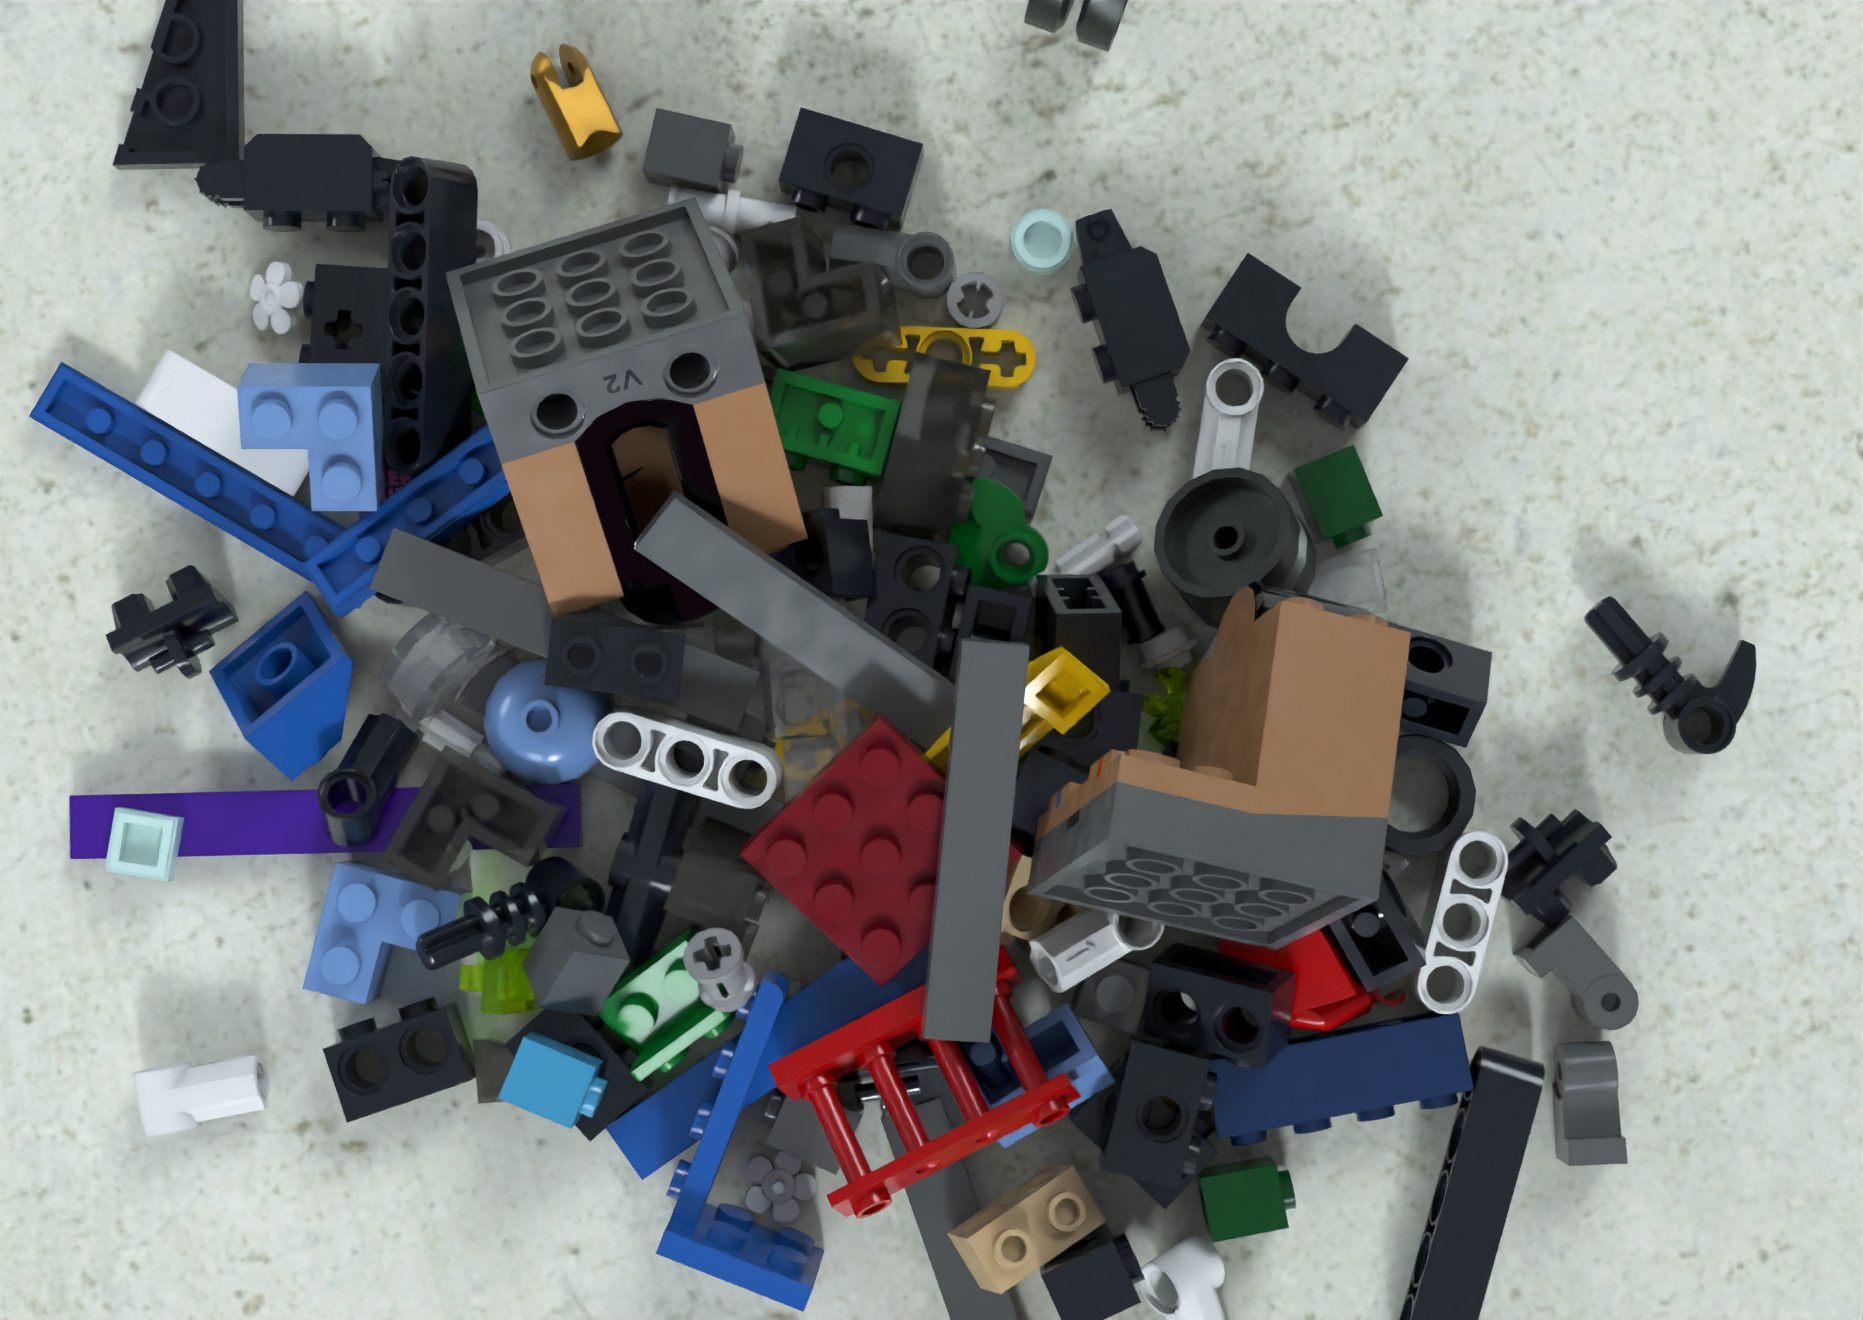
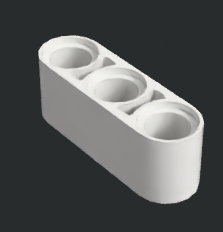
M169 349L165 351L134 402L139 407L293 497L309 472L308 449H241L237 389Z
M628 705L619 708L599 721L593 732L592 746L595 755L602 764L609 768L737 808L752 809L762 806L778 791L783 781L784 767L781 758L774 749L762 743L644 707ZM616 722H629L640 731L642 742L638 753H625L614 744L612 732ZM682 740L691 741L700 747L704 755V766L701 771L696 773L686 772L677 765L674 758V748L677 742ZM745 759L754 760L761 764L767 774V785L764 790L757 792L748 791L738 783L735 772L739 761Z
M1464 830L1460 837L1440 850L1420 927L1424 937L1426 965L1408 973V987L1414 999L1419 1004L1439 1014H1453L1463 1010L1471 1002L1478 983L1508 867V854L1505 845L1498 837L1488 832ZM1476 840L1486 848L1488 863L1479 875L1469 877L1460 867L1459 854L1465 845ZM1463 903L1470 910L1472 916L1471 927L1463 936L1450 938L1443 927V916L1452 905ZM1449 966L1456 977L1455 988L1447 998L1433 1000L1426 988L1427 978L1435 968Z

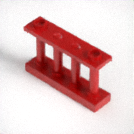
M1002 944L999 946L992 1025L1025 1093L989 1110L957 1041L923 1039L921 1027L926 984L768 1065L780 1091L794 1101L801 1097L803 1101H811L848 1183L826 1195L831 1207L845 1217L855 1214L857 1219H862L884 1210L893 1202L890 1195L1030 1123H1033L1034 1127H1042L1059 1120L1070 1111L1068 1103L1081 1097L1077 1086L1065 1072L1050 1080L1048 1079L1009 1000L1013 995L1012 988L1025 981L1014 959ZM917 1037L920 1041L928 1042L966 1122L932 1141L892 1060L897 1055L896 1048ZM859 1067L861 1071H869L907 1154L874 1171L870 1169L834 1090L839 1084L838 1078Z

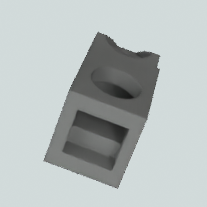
M1567 915L1553 928L1544 925L1513 953L1515 958L1530 974L1543 978L1551 971L1571 993L1572 1007L1577 1015L1587 1023L1610 1031L1625 1027L1636 1016L1639 1000L1638 993L1633 984L1573 916Z
M1611 1042L1557 1043L1554 1049L1555 1083H1552L1556 1158L1568 1166L1628 1164L1626 1137L1621 1135L1618 1068Z

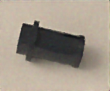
M1134 560L1100 574V577L1122 611V629L1128 646L1155 636L1166 629L1159 619L1142 578L1147 576L1146 570H1138Z

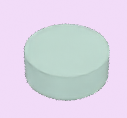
M1037 209L1026 213L1017 221L1012 231L1010 246L1013 258L1023 270L1034 275H1050L1059 271L1069 261L1074 247V234L1069 222L1059 213L1048 209Z

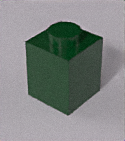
M1354 444L1297 467L1287 474L1315 544L1331 538L1336 549L1352 544L1372 535L1368 523L1383 516Z
M1270 1155L1203 1168L1196 1176L1206 1231L1212 1243L1289 1228L1286 1210L1296 1208L1289 1170L1278 1171L1277 1164Z

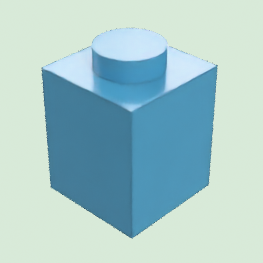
M532 1031L523 1037L498 1099L571 1129L580 1120L582 1114L592 1118L598 1108L608 1082L598 1078L604 1061Z

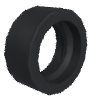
M1402 734L1398 736L1396 759L1412 756L1428 760L1436 765L1445 776L1449 789L1448 807L1441 819L1430 828L1413 833L1399 831L1389 824L1387 826L1386 850L1420 856L1442 850L1462 835L1473 816L1476 788L1470 767L1455 748L1441 740L1424 735Z

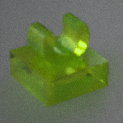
M1170 666L1158 669L1154 675L1166 685L1169 693L1167 699L1164 700L1158 694L1153 693L1144 695L1142 709L1148 715L1156 717L1147 733L1164 747L1170 740L1178 744L1188 679L1182 670Z
M506 946L503 956L492 961L484 958V963H477V965L461 964L459 990L482 992L481 1013L507 1015L534 1011L535 996L522 965L531 947Z

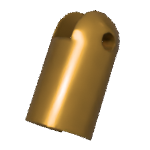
M562 43L559 47L560 63L571 88L561 89L554 66L543 52H538L532 61L530 79L568 159L578 161L592 157L610 148L622 138L623 132L586 57L576 47Z

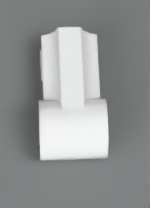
M1240 358L1227 359L1218 363L1205 379L1202 387L1203 402L1191 480L1215 469L1238 467L1246 470L1250 469L1258 407L1264 392L1263 378L1259 370L1252 363ZM1226 374L1240 376L1246 381L1249 388L1247 403L1235 407L1224 404L1216 394L1217 379Z
M1086 907L1083 911L1030 941L1031 955L1029 957L1038 976L1049 985L1053 992L1060 993L1130 951L1144 950L1152 947L1160 939L1164 931V925L1129 917L1128 928L1125 934H1123L1119 926V914Z
M260 1053L216 1060L212 1063L191 1066V1062H182L133 1073L144 1137L180 1132L201 1126V1121L264 1110L269 1107L270 1087L266 1067L262 1063Z
M1198 1236L1187 1237L1144 1264L1141 1268L1145 1280L1139 1282L1143 1296L1155 1311L1165 1316L1166 1320H1225L1216 1293V1289L1224 1282V1265L1219 1253L1204 1238Z

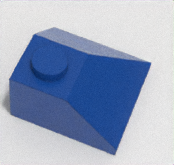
M306 590L209 670V673L244 739L291 781L310 766L320 762L327 752L342 740L353 662L314 597Z

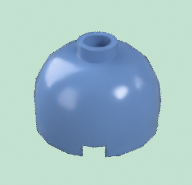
M539 657L517 664L498 679L486 701L484 730L491 752L507 771L527 782L557 785L582 777L599 761L592 746L593 732L598 722L612 713L613 709L608 692L544 685L548 658Z

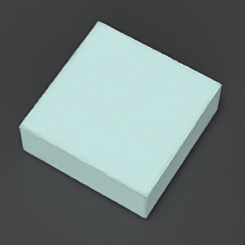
M123 807L115 808L105 871L167 882L173 881L184 817Z

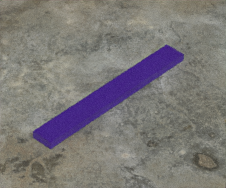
M582 783L394 788L380 812L381 822L378 832L370 841L354 847L337 845L324 832L317 790L69 795L70 859L107 858L114 812L117 807L184 817L178 857L583 847ZM347 801L338 805L335 811L343 814L354 813L363 804L356 801Z

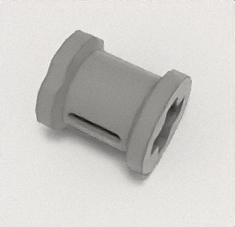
M709 928L699 932L688 942L684 949L683 961L688 974L698 982V991L702 1001L718 1012H732L742 1008L748 999L754 995L757 987V978L752 966L743 961L744 952L738 937L731 931L723 928ZM714 945L719 946L724 957L718 958L713 948ZM723 982L728 992L727 995L722 994L718 986L719 983Z

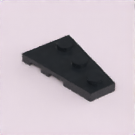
M165 0L150 46L153 54L142 88H137L130 108L133 115L124 143H119L112 165L118 170L200 168V165L204 166L206 161L211 163L214 160L219 163L220 160H244L243 0Z

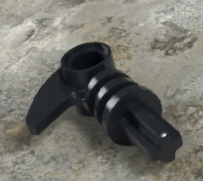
M1608 596L1600 600L1584 616L1585 623L1620 662L1612 670V675L1619 682L1633 677L1637 685L1632 693L1637 698L1647 694L1652 699L1647 708L1651 715L1661 711L1664 713L1663 732L1666 740L1675 750L1684 754H1714L1724 750L1732 742L1736 733V724L1748 705L1755 682L1756 648L1754 644L1745 640H1739L1719 682L1715 686L1708 688L1703 686L1693 673L1682 677L1677 671L1682 664V660L1678 656L1668 660L1663 655L1669 643L1664 634L1659 632L1649 638L1615 598ZM1696 708L1704 710L1712 722V730L1709 737L1700 744L1689 736L1686 727L1688 716Z
M558 856L547 857L532 867L525 883L518 882L510 887L509 896L502 890L496 891L491 894L489 905L479 896L466 900L463 905L464 916L420 934L415 944L416 950L424 967L427 970L433 971L476 952H480L486 960L492 961L503 956L506 941L513 947L521 945L525 942L526 932L531 937L537 938L555 907L579 911L592 910L602 913L605 906V894L597 881L565 858ZM569 888L565 897L560 900L562 894Z

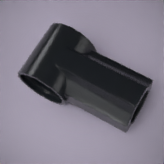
M383 712L380 715L368 714L338 768L328 773L320 782L317 798L323 830L328 838L337 845L346 847L360 846L370 841L378 832L381 822L380 812L419 745L418 734L410 730L402 720ZM347 801H356L363 804L354 813L343 814L335 811L338 805Z

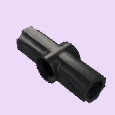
M646 779L641 780L637 803L634 806L629 831L624 832L620 839L608 878V886L613 888L605 915L612 916L629 955L630 962L627 968L640 967L655 954L654 950L661 933L667 904L671 905L685 869L688 850H684L683 847L698 795Z

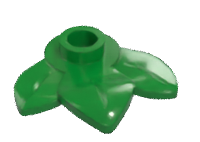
M976 477L973 479L970 488L971 509L961 508L945 512L926 525L925 531L931 541L958 545L965 559L964 566L972 567L971 583L1004 589L1007 585L1013 587L1026 586L1028 580L1046 569L1049 561L1048 544L1044 536L1037 529L1027 524L1022 499L1009 487L990 478ZM1014 543L1024 545L1029 551L1028 561L1022 564L1011 562L1007 557L1006 548Z

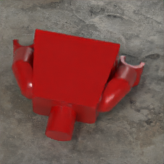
M1329 924L1277 950L1221 938L1216 943L1221 954L1296 972L1290 1028L1327 1032L1369 1013L1373 1003L1394 1007L1400 1005L1405 999V992L1399 990L1391 992L1385 997L1381 996L1379 988L1367 992Z

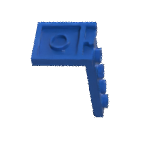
M769 967L761 985L757 983L754 995L748 999L742 1008L737 1009L735 1017L746 1021L738 1044L728 1040L725 1041L714 1068L712 1077L723 1081L715 1104L703 1099L692 1125L689 1137L699 1140L700 1143L692 1163L680 1159L670 1182L666 1196L676 1199L677 1202L656 1254L804 1312L825 1250L814 1246L815 1241L813 1238L797 1229L780 1227L776 1231L755 1223V1217L741 1207L721 1203L717 1208L706 1203L790 986L789 978L785 973Z

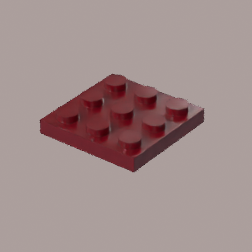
M880 711L741 846L740 856L881 987L930 942L946 774ZM1012 837L1010 838L1008 867L1022 855L1021 845Z

